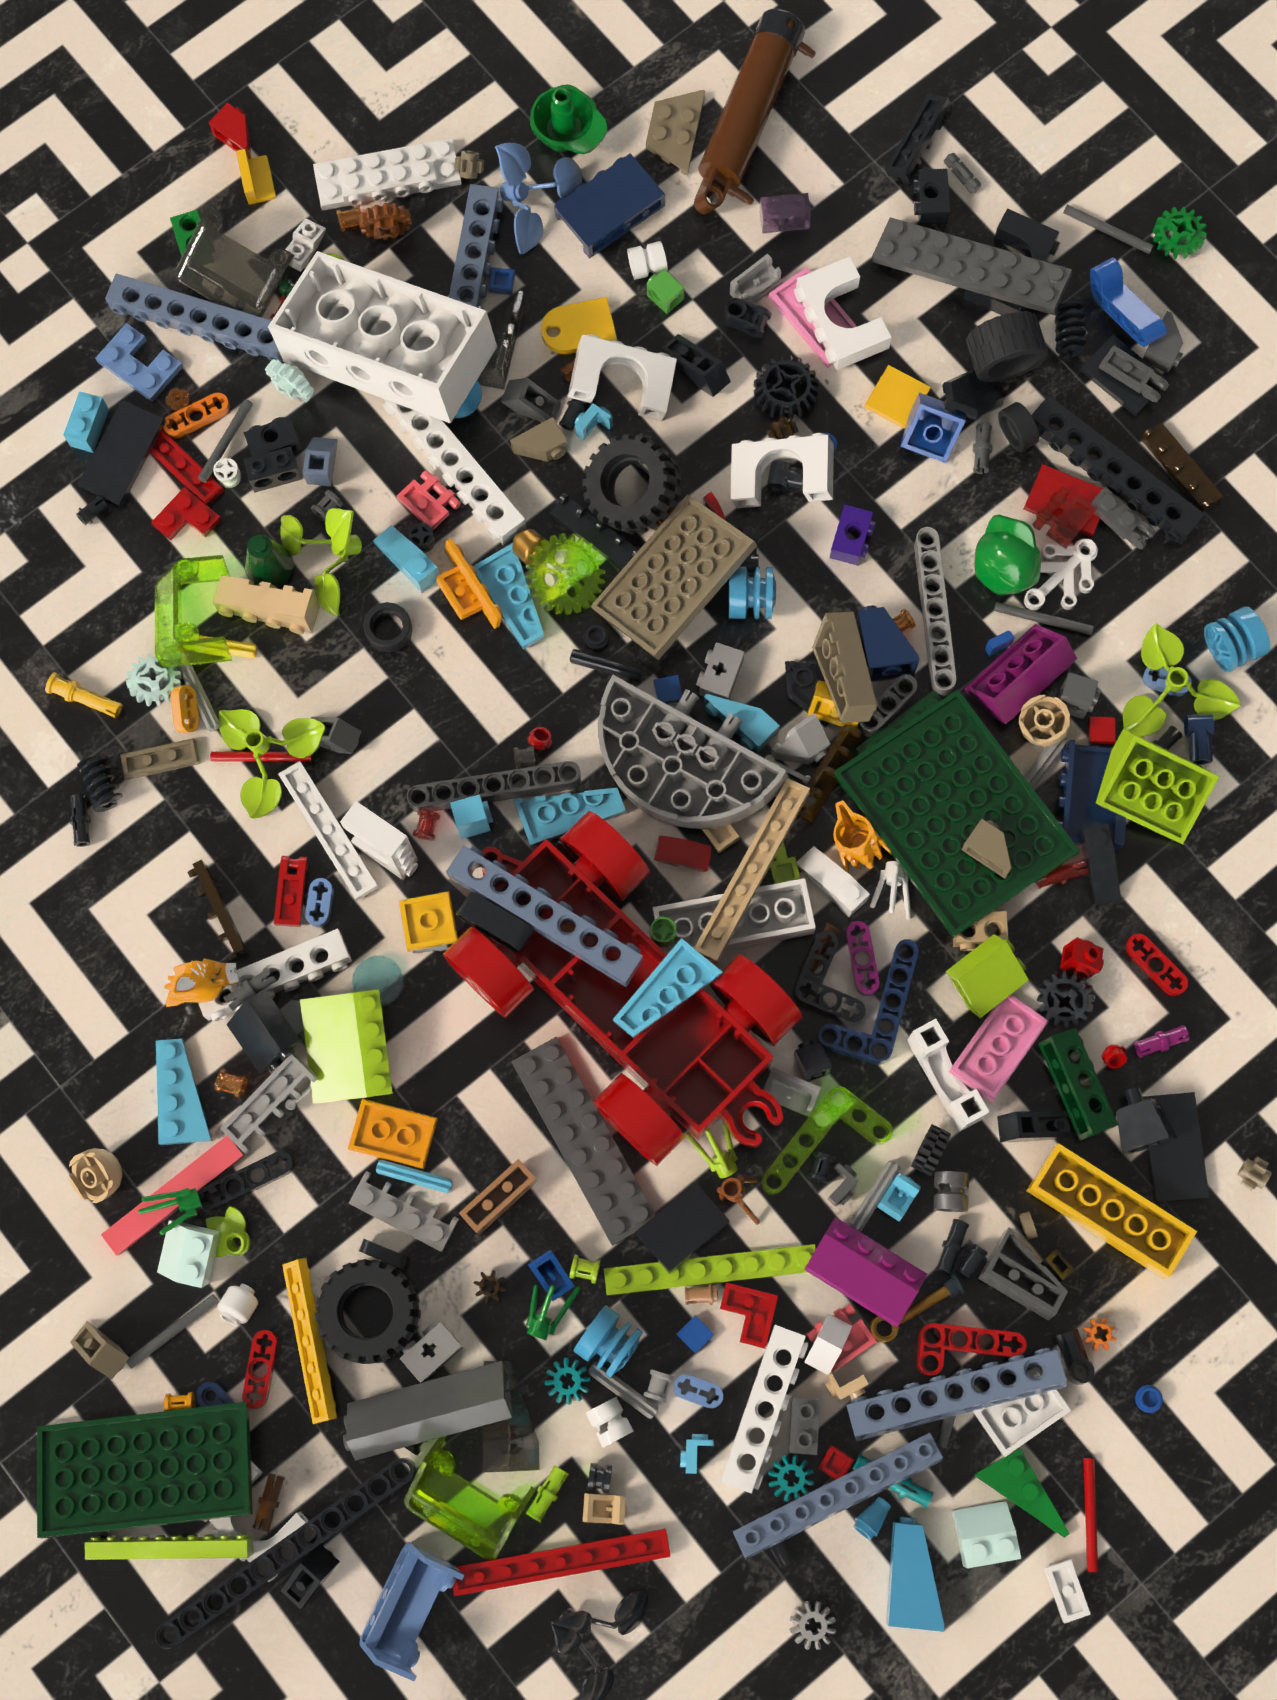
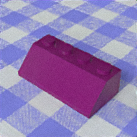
M1035 624L969 683L964 690L990 717L1007 724L1015 718L1027 701L1036 697L1045 688L1050 686L1061 673L1066 671L1077 660V657L1065 636Z
M837 1217L832 1221L804 1268L808 1273L895 1327L901 1322L927 1276V1273Z

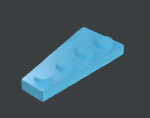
M513 543L473 567L476 571L477 579L487 587L490 599L500 607L502 618L524 650L545 636L519 558L513 553Z
M618 788L589 790L574 794L562 793L561 795L547 797L545 795L535 796V798L513 799L530 847L539 845L546 839L550 841L563 836L587 811L597 814L604 820L626 813Z
M681 938L613 1018V1022L634 1038L719 977L723 972Z
M184 1040L156 1041L159 1145L213 1141L199 1098V1091L194 1081Z

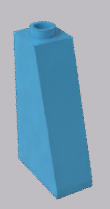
M900 1517V1522H893L886 1624L890 1627L944 1632V1621L923 1525L916 1524V1518Z

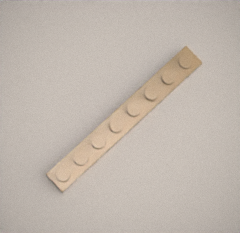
M789 778L783 784L694 947L707 960L715 964L720 960L806 801L810 788Z

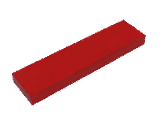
M161 430L150 453L199 500L209 506L224 492L223 487L211 476L206 483L200 481L198 476L203 468L164 430Z

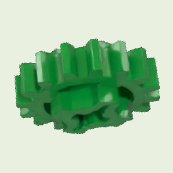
M1173 207L1171 213L1165 210L1162 217L1157 218L1153 229L1155 234L1153 241L1160 242L1157 249L1161 250L1164 248L1166 250L1165 256H1168L1171 252L1174 259H1177L1179 254H1182V257L1186 259L1189 253L1194 256L1197 250L1202 248L1207 235L1204 232L1206 224H1200L1201 216L1196 218L1193 216L1194 210L1187 213L1186 208L1182 207L1181 212H1178L1176 207Z

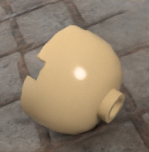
M1039 695L1031 698L1023 705L1019 717V726L1023 736L1031 744L1039 747H1051L1060 743L1066 737L1070 728V713L1066 704L1059 698Z
M92 1148L75 1155L70 1161L69 1167L72 1166V1174L69 1175V1180L80 1198L84 1200L89 1198L94 1200L92 1203H98L113 1195L119 1188L123 1176L122 1168L118 1159L111 1152L105 1149Z

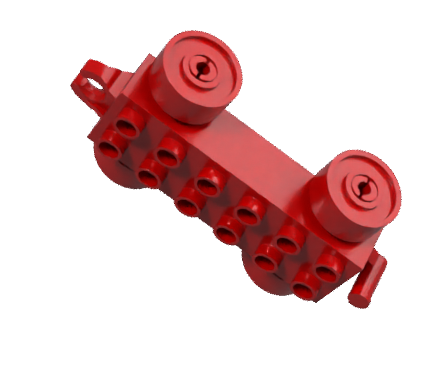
M587 811L560 838L561 844L574 859V864L547 839L523 862L502 854L496 847H486L483 849L484 858L488 861L493 862L496 860L507 867L506 872L515 876L517 873L529 881L528 885L535 890L538 887L546 890L552 895L550 899L558 904L560 901L567 903L574 909V914L579 917L583 915L588 916L596 922L595 926L600 930L609 929L619 936L617 940L627 945L629 942L641 950L640 954L643 955V962L627 987L536 931H534L522 951L516 953L492 939L494 941L492 943L471 926L443 953L444 958L453 969L493 1009L506 1018L534 990L530 982L517 969L520 966L645 1088L644 1090L626 1075L620 1073L593 1101V1104L608 1122L655 1166H658L685 1138L684 1133L668 1116L669 1114L675 1117L698 1141L706 1134L705 1129H710L720 1119L728 1126L729 1132L735 1140L745 1146H760L762 1142L760 1134L755 1130L748 1129L743 1123L742 1117L745 1110L753 1106L760 1107L765 1111L770 1123L776 1126L782 1123L783 1114L781 1106L775 1097L766 1090L760 1089L755 1083L771 1067L774 1057L749 1032L752 1031L767 1044L775 1046L802 1018V1014L786 992L755 963L745 956L738 954L722 970L723 973L710 982L712 990L725 1005L724 1008L702 988L633 1038L613 1022V1018L658 967L667 954L603 894L598 887L600 886L618 901H624L650 875V870L641 856L610 824L591 811ZM482 868L483 876L486 874L487 871L484 868ZM500 881L495 885V890L503 892L508 888L509 884L505 881ZM521 895L517 899V903L521 906H525L531 901V897L528 895ZM548 908L541 910L539 913V917L542 919H549L553 915V911ZM572 922L564 923L565 925L576 927ZM588 936L584 945L594 947L597 945L598 939L595 936ZM610 950L606 954V958L610 961H616L621 956V953L617 950Z

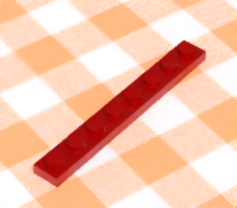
M665 1528L455 1566L464 1574L462 1580L456 1578L453 1585L454 1596L668 1558L671 1555L667 1531Z

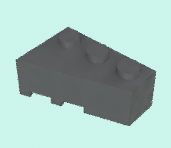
M1009 1227L1002 1233L978 1279L1046 1320H1050L1057 1314L1068 1291L1045 1266L1040 1264L1032 1255L1033 1252L1021 1243L1014 1235L1015 1232Z

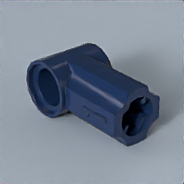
M1186 714L1184 718V733L1188 737L1189 760L1198 765L1212 763L1213 715Z

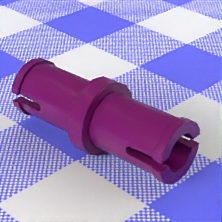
M1184 1025L1166 1032L1158 1031L1155 1033V1036L1134 1042L1135 1051L1140 1058L1159 1050L1164 1052L1169 1050L1171 1046L1189 1041V1036H1187L1189 1033Z

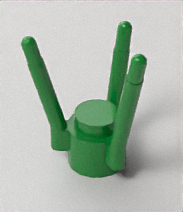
M186 1188L180 1191L142 1197L143 1202L175 1197L176 1199L138 1210V1213L144 1214L178 1204L180 1212L186 1211V1213L160 1230V1234L164 1235L188 1218L196 1216V1209L202 1208L196 1188L190 1190Z
M534 1285L529 1318L526 1323L529 1326L527 1334L543 1340H547L549 1334L554 1335L557 1325L580 1292L579 1286L574 1289L552 1324H550L551 1318L546 1317L555 1286H550L541 1313H537L535 1316L539 1286Z

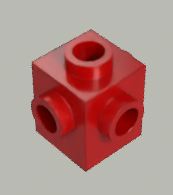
M1076 937L1063 946L1060 969H1067L1068 973L1071 974L1076 971L1078 972L1077 978L1086 977L1089 979L1103 968L1104 960L1102 957L1104 948L1094 945L1091 941Z

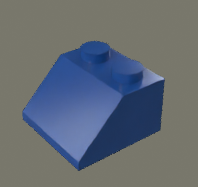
M918 393L909 413L900 446L946 463L966 421L965 413L956 409L954 412L945 409L944 401Z

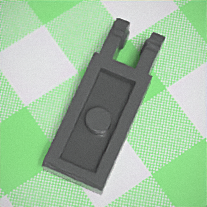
M1116 346L1110 349L1099 365L1100 369L1138 393H1142L1145 398L1152 402L1159 401L1161 397L1156 390L1147 385L1148 381L1154 387L1163 391L1169 387L1167 380L1154 373L1153 369Z
M1106 487L1099 492L1088 506L1094 514L1119 536L1128 540L1138 549H1143L1146 546V542L1138 533L1132 532L1134 529H1137L1147 538H1152L1155 535L1154 529L1147 522L1141 521L1142 519Z

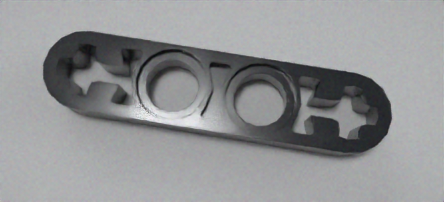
M278 1151L205 1186L198 1193L202 1208L208 1211L217 1210L288 1175L294 1168V1159L287 1152ZM279 1157L284 1160L288 1159V1162L285 1164L286 1169L282 1170L280 1167L272 1170L275 1175L271 1176L270 1170L265 1163L269 1162V1166L272 1167L278 1164ZM255 1168H262L265 1172L264 1179L258 1183L253 1182L251 1172ZM231 1180H239L241 1184L240 1191L236 1194H230L227 1191V1184ZM221 1185V1190L227 1198L223 1200V1196L220 1195L213 1199V1205L207 1202L204 1203V1200L207 1198L206 1193L209 1192L212 1195L219 1193L220 1190L217 1187Z

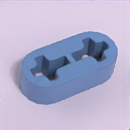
M1147 667L1142 679L1147 687L1163 692L1166 688L1164 679H1166L1169 672L1164 667L1159 670H1150ZM1154 671L1158 672L1157 675L1159 677L1156 682L1152 681V676L1149 675ZM1188 675V681L1192 684L1191 678ZM1184 687L1179 692L1170 691L1168 694L1180 697L1184 696L1189 690L1187 687Z
M324 878L315 879L310 884L305 915L309 924L316 928L325 926L329 922L334 889L331 883ZM324 884L328 892H323L322 900H319V894L315 889H320L321 885ZM318 905H321L320 911L324 914V917H319V920L315 921L311 915L316 913Z
M681 1375L674 1382V1391L681 1399L707 1408H715L723 1400L721 1388L708 1381L691 1375ZM685 1379H689L690 1385L698 1388L697 1392L688 1391L686 1395L681 1394V1388L678 1387V1383H684ZM711 1388L716 1389L715 1394L719 1396L718 1401L713 1400L711 1404L706 1403L707 1398L699 1395L700 1389L709 1392Z

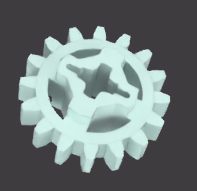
M273 359L265 368L266 374L271 377V382L275 385V389L281 394L283 393L291 400L297 397L301 402L307 403L315 393L313 387L309 385V380L305 378L304 373L288 362L282 364L279 360Z
M148 653L145 660L139 656L138 664H130L133 671L126 672L128 678L126 684L130 688V695L136 696L139 703L145 699L147 706H150L152 701H155L157 706H160V700L163 699L169 703V695H171L172 690L177 686H181L180 679L182 677L181 672L178 671L177 663H172L169 656L163 660L161 653H158L156 658H152L151 653Z

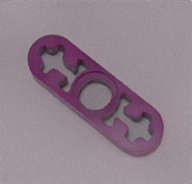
M854 921L846 930V940L855 987L861 995L871 996L877 991L880 981L870 930L864 922ZM855 927H858L859 931H864L865 934L861 936V944L867 943L868 947L859 946L853 949V946L858 944L856 936H851ZM858 952H866L870 957V962L866 965H859L855 960V955ZM872 968V971H868L867 974L869 981H874V984L871 985L870 990H867L866 986H861L860 984L864 981V973L858 974L857 970L866 971Z

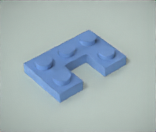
M126 323L95 359L100 365L153 402L183 368V365L165 350H162L148 367L142 364L133 355L147 340L144 335Z

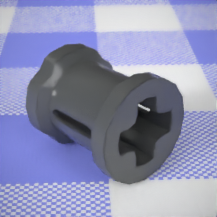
M327 490L323 499L317 505H313L311 510L318 518L325 522L328 510L341 508L343 502L333 492Z

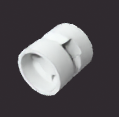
M661 241L647 244L646 249H643L641 246L627 249L634 280L648 277L649 272L659 274L664 269L668 272L666 256Z
M617 1397L586 1412L592 1427L598 1428L596 1435L602 1447L634 1432L628 1419L621 1416L623 1409Z

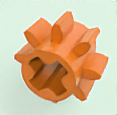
M1092 1318L1090 1319L1092 1326L1090 1328H1082L1084 1332H1087L1088 1337L1083 1342H1091L1093 1344V1351H1097L1099 1345H1102L1104 1350H1109L1107 1343L1117 1340L1112 1336V1331L1116 1327L1107 1326L1106 1318H1102L1100 1324H1097L1096 1320ZM1097 1329L1104 1330L1105 1334L1102 1335V1340L1095 1339L1094 1334L1097 1333Z

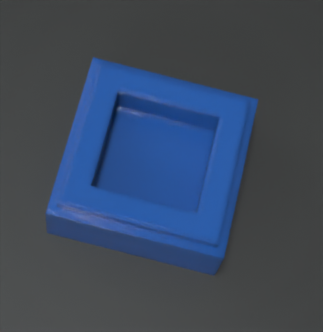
M491 267L489 293L513 295L515 269Z
M1008 630L988 640L985 648L988 656L990 657L1010 647L1014 640L1013 634Z
M678 675L653 680L658 700L665 704L679 702L682 692Z
M695 1315L677 1333V1336L696 1354L714 1334Z

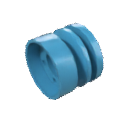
M739 566L729 578V618L745 619L748 608H753L755 619H759L760 608H765V619H772V612L776 605V581L773 567H766L765 578H760V567L755 568L753 578H748L747 567Z
M1242 607L1230 613L1227 619L1219 618L1216 622H1211L1204 628L1208 649L1215 662L1225 672L1234 671L1237 667L1244 666L1247 660L1254 661L1267 655L1270 651V640L1266 628L1260 617L1250 607Z
M605 1305L585 1331L573 1351L587 1362L596 1354L600 1355L601 1357L596 1368L601 1370L608 1361L611 1365L605 1375L612 1378L629 1361L638 1347L643 1332L637 1328L631 1337H628L626 1333L632 1324L627 1322L620 1330L616 1328L620 1315Z

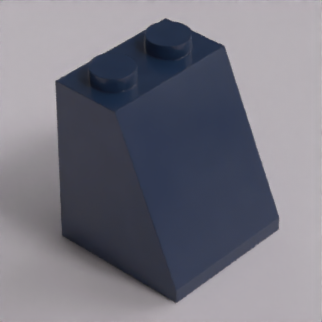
M870 605L859 610L856 623L871 682L897 679L904 674L914 676L919 663V656L886 609Z

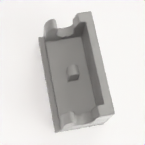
M766 254L731 281L730 295L733 298H740L752 304L757 303L782 283L780 268L774 269L772 258Z
M772 1067L763 1090L774 1096L781 1106L810 1117L821 1087Z

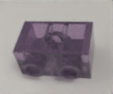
M808 193L760 198L759 213L762 234L810 229L811 210Z

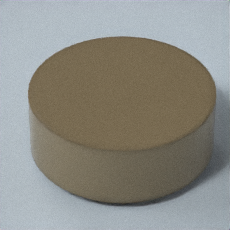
M1030 1212L1020 1214L1019 1217L1026 1238L1033 1239L1038 1237Z

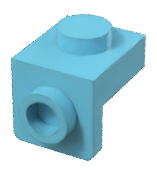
M592 403L585 413L582 412L575 421L576 435L585 440L598 422L610 430L613 426L612 414L605 407H598Z
M898 1173L877 1207L900 1222L921 1189V1186L916 1184L910 1177Z
M692 1434V1439H686V1451L681 1450L680 1467H686V1473L697 1474V1445L714 1446V1440H708V1434Z

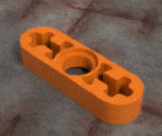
M213 393L168 415L164 419L166 423L163 429L172 439L182 438L225 417L230 411V403L224 394ZM216 402H220V404L222 405L221 409H218L215 406ZM206 406L208 407V409H209V411H210V413H211V414H209V415H208V413H207V411H206V409H205ZM194 411L203 412V417L199 421H192L190 419ZM184 417L186 418V420H187V422H188V424H189V425H187V426L185 425V423H184V421H183V419H182V418H184ZM176 423L179 429L174 431L171 424Z

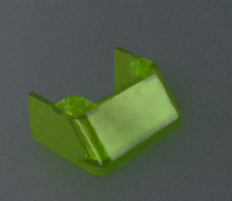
M223 555L180 559L156 582L155 656L162 666L173 667L232 661V656L224 636L200 639L199 630L194 624L182 623L181 585L219 581L221 575L230 576Z
M446 1436L440 1437L422 1460L405 1496V1506L412 1513L485 1559L494 1560L514 1530L536 1489L531 1486L523 1500L515 1494H503L498 1501L453 1472L456 1462L448 1451L441 1449Z

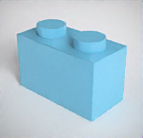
M79 391L63 434L70 447L94 452L109 412V408L102 397Z
M480 794L450 803L461 839L490 831L489 823L493 822L488 802H482Z

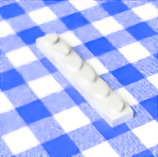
M299 761L280 772L278 775L356 901L379 888L302 763Z

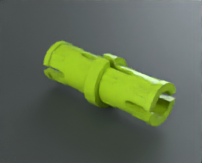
M554 1465L544 1484L538 1487V1494L526 1514L541 1522L552 1501L555 1502L558 1498L557 1493L569 1474Z

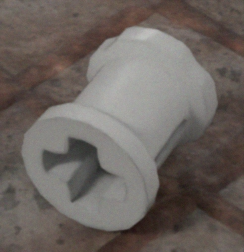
M651 1370L650 1374L652 1376L649 1387L643 1396L666 1403L667 1398L665 1395L669 1381L673 1380L674 1376Z

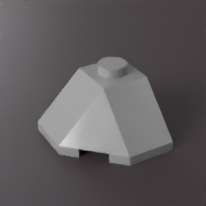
M815 713L788 731V735L784 738L785 742L782 744L779 741L771 748V755L776 760L806 765L814 761L816 763L821 762L830 748V742Z

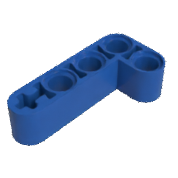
M1111 257L1090 270V286L1093 299L1139 345L1146 347L1167 334L1166 326L1161 318L1123 283L1122 268L1115 258Z

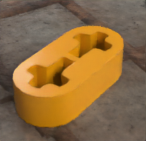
M190 685L177 686L171 692L174 727L179 733L195 732L199 726L196 692Z

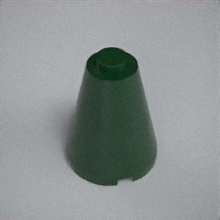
M258 534L253 536L247 544L245 559L247 578L257 586L261 582L271 583L278 589L286 585L291 574L293 575L294 560L290 552L266 535Z

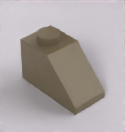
M553 417L510 440L514 454L546 462L551 459H559L568 451L567 439Z
M981 819L964 843L962 851L1003 878H1006L1011 870V864L1004 833L1000 831V827L990 820L986 822Z
M86 1321L70 1342L90 1366L110 1379H113L123 1369L126 1361L129 1359L127 1354L115 1342L88 1321Z

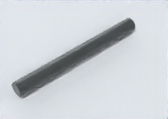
M1068 204L1064 209V214L1145 253L1150 254L1154 246Z
M244 399L199 474L198 479L204 483L208 481L214 471V465L223 456L253 405L251 401Z
M996 602L994 607L995 612L1087 635H1092L1094 628L1092 625Z
M215 1295L209 1296L130 1356L126 1361L131 1369L218 1304L219 1301Z

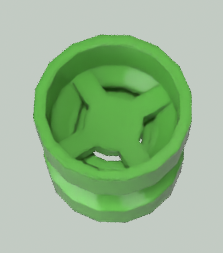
M659 917L654 920L650 928L651 940L663 948L672 945L676 939V925L673 920L667 917Z

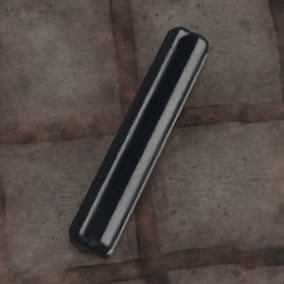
M573 649L570 655V662L576 665L634 681H639L643 671L639 666Z

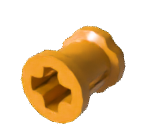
M188 1392V1395L172 1396L171 1393L165 1394L164 1411L196 1408L194 1392Z

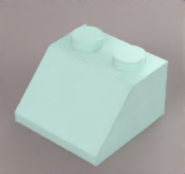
M187 1223L179 1224L165 1235L157 1272L178 1283L199 1288L208 1285L221 1232Z
M1006 1501L952 1510L963 1567L973 1568L1021 1559L1016 1530Z

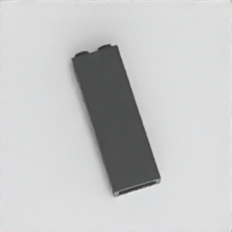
M502 1361L347 1403V1415L344 1416L346 1434L343 1435L345 1449L351 1451L356 1461L512 1418L510 1379Z

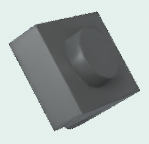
M838 1163L834 1170L844 1181L827 1199L834 1206L839 1202L844 1205L854 1195L851 1189L858 1182L855 1178L857 1174L847 1164L842 1166Z

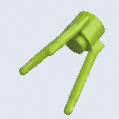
M722 1122L729 1153L726 1150L721 1151L710 1129H705L708 1140L715 1152V1155L712 1157L713 1160L693 1136L687 1132L685 1136L708 1163L711 1171L717 1172L719 1178L731 1176L738 1170L735 1163L738 1158L734 1152L728 1126L724 1122Z

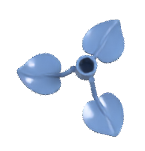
M504 143L495 146L499 157L501 173L506 181L500 187V195L504 201H513V206L523 208L519 209L515 214L514 233L519 254H525L541 240L543 223L537 213H531V208L520 201H523L528 196V190L556 186L559 197H567L582 184V173L579 165L573 159L564 157L559 159L554 166L553 175L556 182L526 186L522 181L526 179L525 173L531 167L529 152L520 144Z

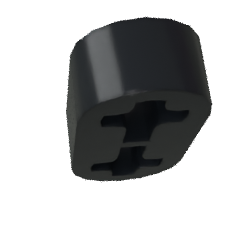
M363 1239L359 1248V1252L402 1270H405L409 1261V1257L366 1239Z

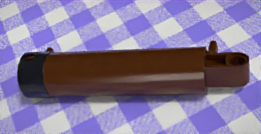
M769 9L764 11L752 37L751 45L698 167L703 180L695 196L694 206L701 214H708L721 206L726 194L736 197L749 205H752L754 202V198L738 187L797 51L810 58H813L816 54L810 46L802 42L805 35L803 23L788 11Z

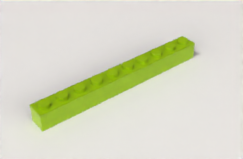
M196 1534L188 1535L187 1537H182V1535H172L171 1537L157 1535L155 1538H149V1535H142L139 1538H133V1535L123 1536V1538H117L116 1535L108 1536L107 1538L92 1536L90 1540L85 1542V1560L248 1558L254 1554L253 1536H247V1534H238L236 1537H231L230 1534H223L220 1537H214V1534H207L204 1537H198Z

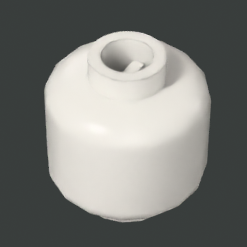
M241 1284L240 1287L230 1286L218 1304V1309L221 1312L219 1316L234 1326H238L239 1323H247L258 1305V1300L254 1296L255 1291L245 1284Z

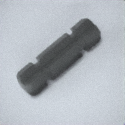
M955 153L948 154L944 159V164L949 169L952 168L951 172L963 185L966 184L965 188L971 194L976 193L982 186L977 178H973V173L962 161L959 162L960 159Z

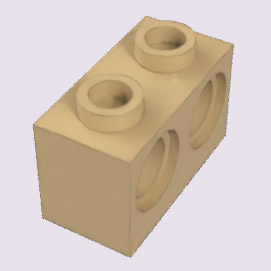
M993 911L970 927L974 933L972 937H965L961 933L953 938V947H960L961 951H973L991 937L987 933V927L989 926L998 929V937L1008 939L1007 911Z

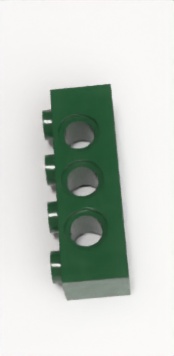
M1074 1028L1050 1036L1038 1043L1079 1140L1087 1139L1118 1126L1115 1113L1108 1103L1104 1088L1098 1080L1094 1065L1088 1057L1083 1040L1079 1036L1077 1029Z

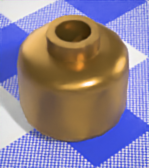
M527 529L515 535L512 545L513 553L526 565H539L548 557V541L535 530Z

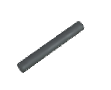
M959 1366L958 1371L964 1370V1369H967V1368H964V1367H960V1366ZM953 1387L950 1397L952 1399L961 1398L963 1394L962 1389ZM956 1416L943 1419L936 1443L937 1446L947 1448Z

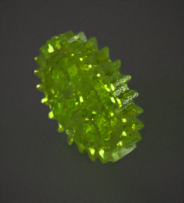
M565 533L560 534L559 541L555 535L550 536V542L546 539L542 540L543 548L540 546L534 547L537 555L531 554L528 557L533 561V564L526 565L527 569L532 570L530 574L525 576L527 579H532V583L527 588H535L536 590L532 594V598L540 596L541 599L538 605L548 603L546 610L550 611L555 607L556 614H560L563 608L566 615L572 613V608L575 613L581 612V606L584 609L589 608L588 600L595 602L597 598L594 593H602V590L597 586L605 583L603 579L599 578V575L606 573V571L598 567L604 561H596L595 559L599 551L592 553L590 550L593 544L590 543L584 546L583 537L576 542L575 534L570 535L568 540ZM557 551L564 555L563 564L555 559ZM549 563L555 569L548 568L546 564ZM578 563H582L585 566L586 572L584 575L577 571ZM565 569L567 570L566 574L569 576L567 579H564L565 574L561 572ZM547 573L551 574L554 578L552 586L545 582V575ZM577 580H582L585 583L584 586ZM568 585H572L575 588L576 594L574 597L568 595Z

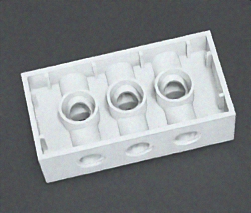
M318 251L268 326L284 362L448 423L452 422L497 348L487 311Z

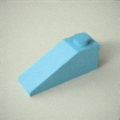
M392 525L373 540V543L421 593L436 582V576L439 575L437 566Z

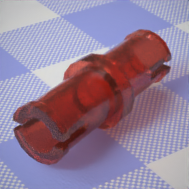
M1081 859L1077 862L1061 865L1043 877L1046 880L1036 882L1038 889H1041L1042 887L1059 882L1065 884L1067 880L1088 875V868L1077 870V868L1087 866L1084 859Z

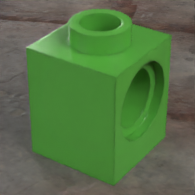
M664 269L659 274L652 275L648 280L647 296L668 314L684 300V287Z

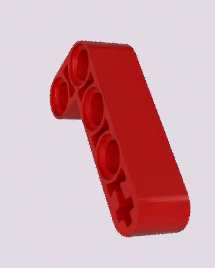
M931 1323L923 1326L919 1332L917 1368L926 1376L938 1374L943 1368L945 1350L1014 1357L1022 1355L1026 1350L1027 1344L1025 1338L1016 1332ZM929 1328L935 1329L939 1334V1339L935 1344L929 1343L925 1338V1333ZM956 1331L962 1332L965 1335L966 1341L961 1347L956 1346L952 1341V1336ZM983 1334L989 1335L992 1339V1346L988 1350L983 1349L979 1344V1339ZM1012 1337L1015 1343H1019V1347L1014 1349L1013 1352H1011V1347H999L1000 1341H1012ZM928 1355L933 1356L937 1362V1366L933 1371H928L923 1366V1360Z

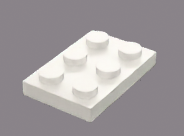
M1034 1367L1027 1372L1031 1378H1039L1043 1374L1038 1367ZM1056 1389L973 1411V1413L1003 1457H1006L1071 1410Z

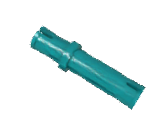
M859 1454L853 1470L872 1462V1460ZM910 1477L899 1483L915 1491L916 1494L898 1484L889 1487L899 1493V1497H907L925 1508L928 1507L934 1492L912 1482Z

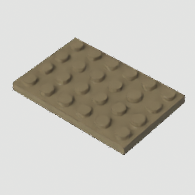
M687 494L590 607L659 660L752 553L757 544Z

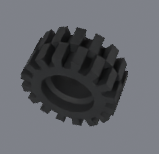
M931 1124L911 1167L931 1176L946 1148L951 1133Z

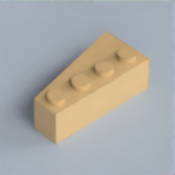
M221 575L212 602L219 614L227 617H232L233 615L241 616L243 620L251 623H256V621L266 622V625L277 629L280 626L286 627L297 634H304V632L312 634L320 608L313 589L304 588L303 593L296 591L293 586L284 585L282 590L268 582H261L257 586L249 579Z

